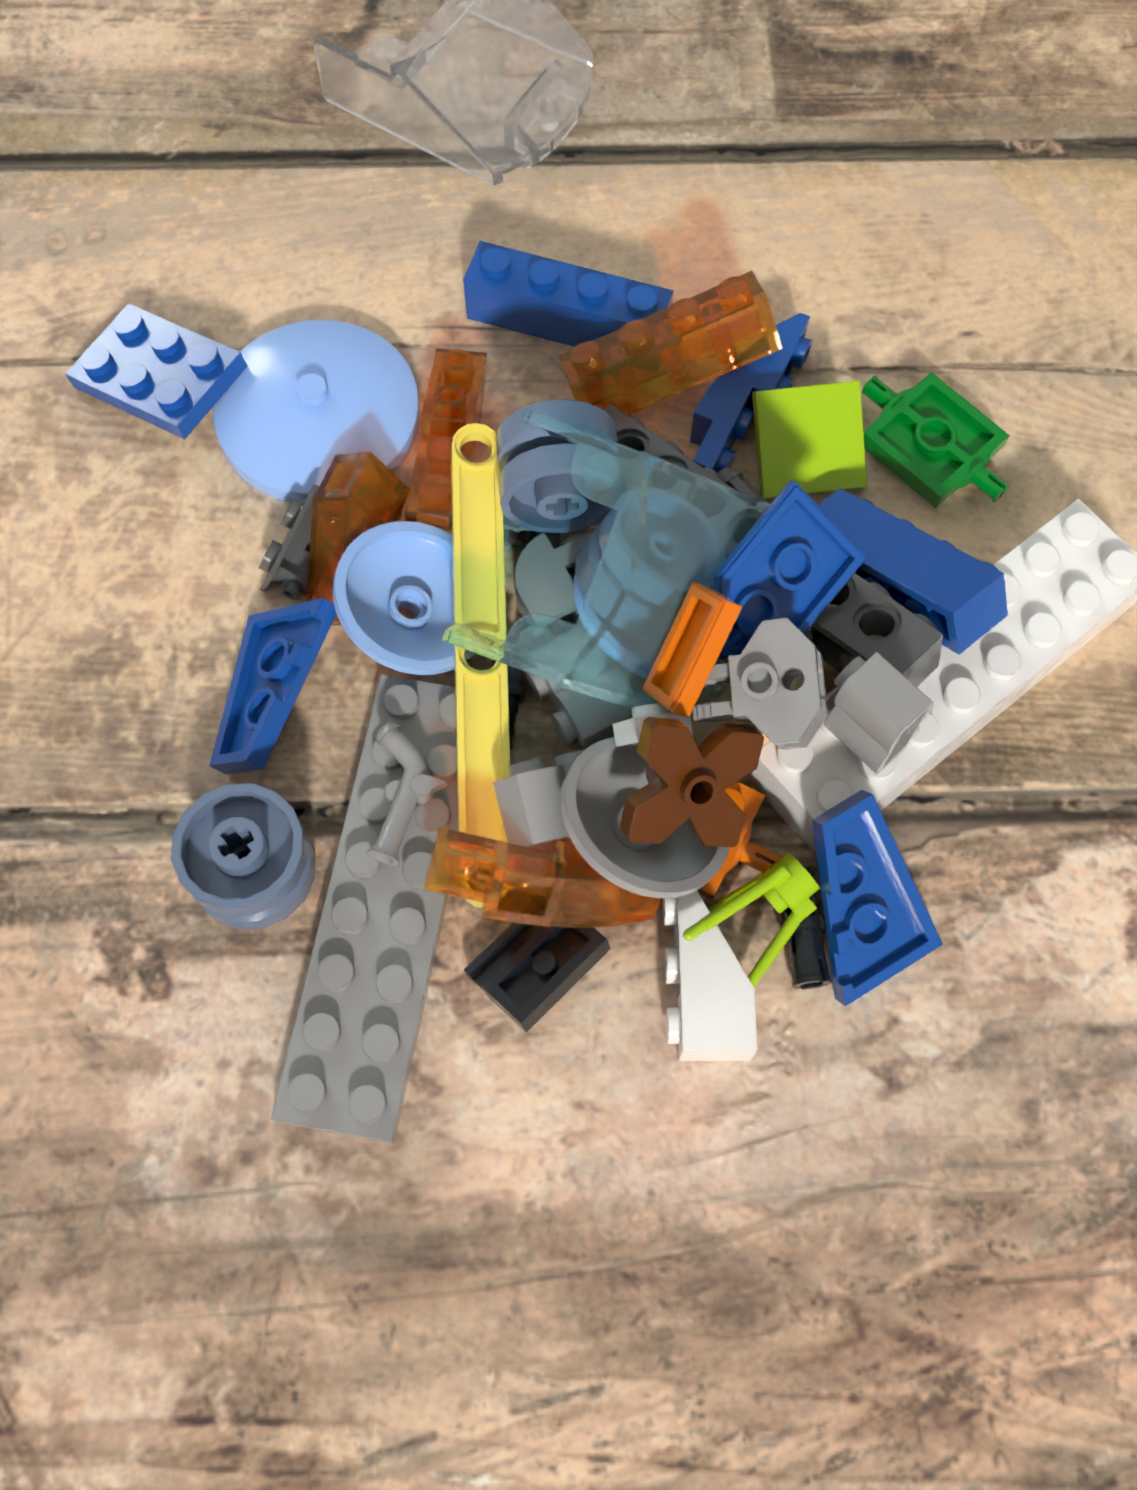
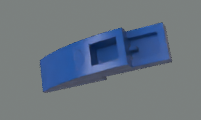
M799 313L777 324L740 351L720 372L694 411L690 442L700 446L693 459L695 463L702 468L709 467L716 473L724 467L731 469L736 455V451L731 450L736 438L743 441L746 439L754 420L752 392L792 388L794 379L789 377L793 367L803 368L813 340L805 337L810 316Z

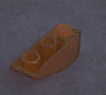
M371 451L335 455L313 498L307 602L325 598L334 604L333 579L338 563L347 547L365 531L381 524L400 521L402 517V510L412 490ZM337 614L332 625H341Z

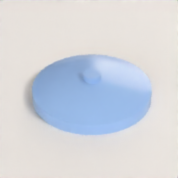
M310 320L288 324L267 332L252 341L240 351L247 364L246 369L213 406L215 432L223 453L235 472L255 489L287 502H292L295 496L305 500L314 484L319 487L313 500L322 503L323 500L343 501L371 490L392 475L405 460L414 444L420 423L417 386L412 371L404 357L394 346L378 334L355 324L333 320Z

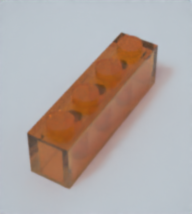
M749 271L740 276L727 278L718 286L691 298L680 299L670 307L641 320L630 321L622 326L621 329L596 340L583 342L571 351L558 357L576 401L587 402L601 409L612 404L628 416L782 349L768 297L753 271Z

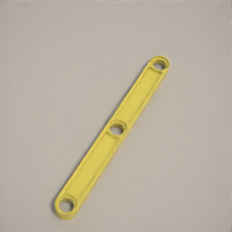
M472 423L461 427L456 432L451 449L458 883L460 893L468 903L474 907L486 909L495 907L503 902L513 882V851L510 852L493 782L510 777L508 766H510L504 528L499 494V476L501 471L497 459L496 432L487 425ZM469 441H480L487 445L491 455L487 460L476 463L464 458L460 449ZM477 644L490 647L497 659L494 666L482 671L470 667L465 661L464 656L469 647ZM491 865L501 874L502 887L494 895H479L470 886L469 874L477 866Z

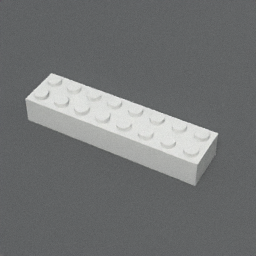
M1079 498L994 564L999 571L1004 573L1008 616L960 655L942 645L939 667L917 687L934 702V705L919 725L920 729L910 744L878 775L824 726V722L807 748L781 750L772 742L762 748L757 769L745 777L758 792L765 795V800L815 855L816 848L812 825L814 818L860 790L873 794L880 811L1137 602V553ZM836 687L834 690H832L829 694L826 695L827 700L839 687Z

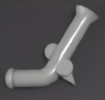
M388 723L382 726L377 734V742L379 745H384L403 766L404 773L401 781H391L385 787V797L392 804L376 844L366 852L373 860L389 866H398L400 864L398 850L416 804L428 803L433 798L434 792L448 786L447 781L427 775V765L424 756L400 730L401 726L396 723Z

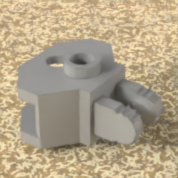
M788 618L762 621L742 653L728 656L729 663L715 664L704 687L715 684L730 683L732 701L698 703L690 714L691 722L699 723L737 719L743 724L753 723L781 750L807 748L828 716L823 656L816 649V646ZM804 677V683L799 689L790 690V685L794 679Z

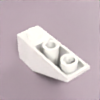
M698 891L676 898H663L664 926H674L675 948H665V983L676 984L677 1007H667L666 1010L667 1044H678V1061H750L758 1050L755 990L718 925L691 941L684 939V931L710 913Z

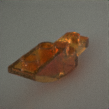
M436 348L420 418L421 438L404 509L405 521L420 522L443 530H452V442L454 435L461 427L472 423L480 424L487 367V353ZM469 441L460 449L464 458L471 462H475L478 441Z
M441 827L438 828L424 882V890L483 902L482 917L546 927L593 928L638 923L654 919L661 898L635 894L611 883L585 861L572 843L557 840L553 852H548Z

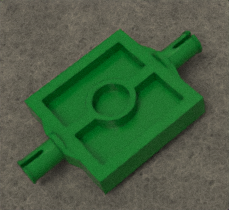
M931 372L915 387L900 393H895L879 380L876 375L866 382L861 393L876 403L883 411L881 416L863 431L864 448L935 508L939 507L957 489L971 483L990 497L993 502H996L1007 491L1010 485L994 474L986 465L1005 446L1010 435Z

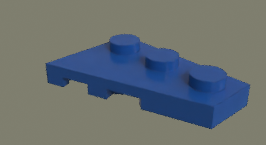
M320 598L249 615L213 749L210 767L224 774L264 769L337 614L333 603L325 598Z
M860 790L812 820L835 999L844 1006L849 1005L943 945L873 794L864 790Z

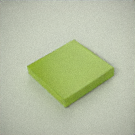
M860 380L752 392L760 495L764 499L777 497L790 480L795 481L807 494L836 491L839 488L845 490L867 487Z

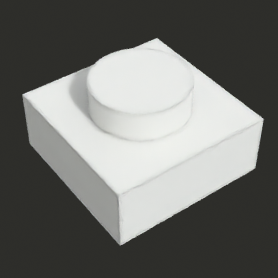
M660 703L631 708L633 718L613 724L616 747L638 745L643 721L647 717L678 719L689 728L693 735L691 716L687 718L675 713H668V709Z

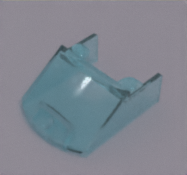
M525 408L521 420L527 426L577 445L570 469L574 486L580 494L588 499L618 510L616 519L576 625L547 614L533 613L525 615L516 621L508 632L505 641L459 623L447 627L442 640L554 682V686L629 708L659 703L642 690L643 685L693 581H696L714 589L715 572L770 504L646 452L637 451ZM728 658L717 659L715 664L729 663ZM721 683L703 687L695 706L702 702H716L731 684Z

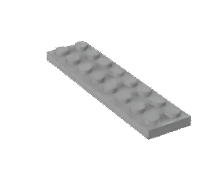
M381 674L271 1120L274 1122L388 1144L395 1143L458 853L454 686ZM388 723L400 725V730L422 753L427 765V775L448 782L447 787L434 792L431 801L425 804H416L398 850L400 863L398 866L382 864L366 854L376 844L392 804L385 797V787L391 781H401L404 773L403 766L384 745H379L377 742L378 731Z

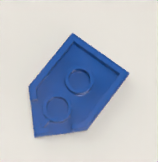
M789 481L714 574V590L742 606L717 659H725L731 655L741 654L760 623L765 620L788 618L805 634L868 557L795 481Z

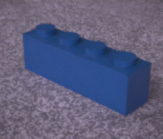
M479 241L463 279L467 319L653 368L657 366L670 329L674 290Z
M841 488L818 504L868 556L855 573L869 583L874 582L881 585L888 591L893 600L913 614H922L930 619L938 631L943 634L942 645L960 655L1008 616L1004 573L991 563L982 562L955 548L950 542L939 540L916 528L908 520L899 519L876 507L869 500L860 499Z

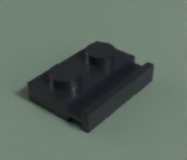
M547 889L481 952L464 971L475 985L477 984L501 1010L527 1032L611 948L606 937L571 907L559 901L550 889Z

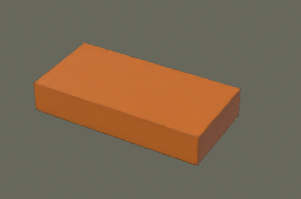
M693 581L642 690L672 713L689 718L742 606L714 589Z

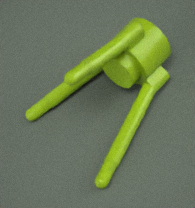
M788 852L761 875L709 906L708 910L710 913L687 928L683 933V937L687 941L695 939L762 895L779 914L789 907L792 910L791 914L747 976L753 987H755L800 923L817 909L809 897L817 892L820 887L803 865Z

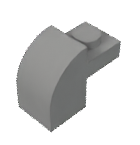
M593 531L587 534L585 532L575 533L565 539L555 549L543 532L526 545L517 560L515 569L517 609L524 626L536 646L583 623L574 600L573 582L576 555Z

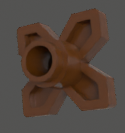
M645 718L636 752L645 761L646 778L649 784L626 798L620 831L631 842L661 844L687 820L695 837L704 846L735 847L739 842L745 813L726 793L725 789L757 769L764 736L748 725L722 723L697 746L689 728L678 719Z

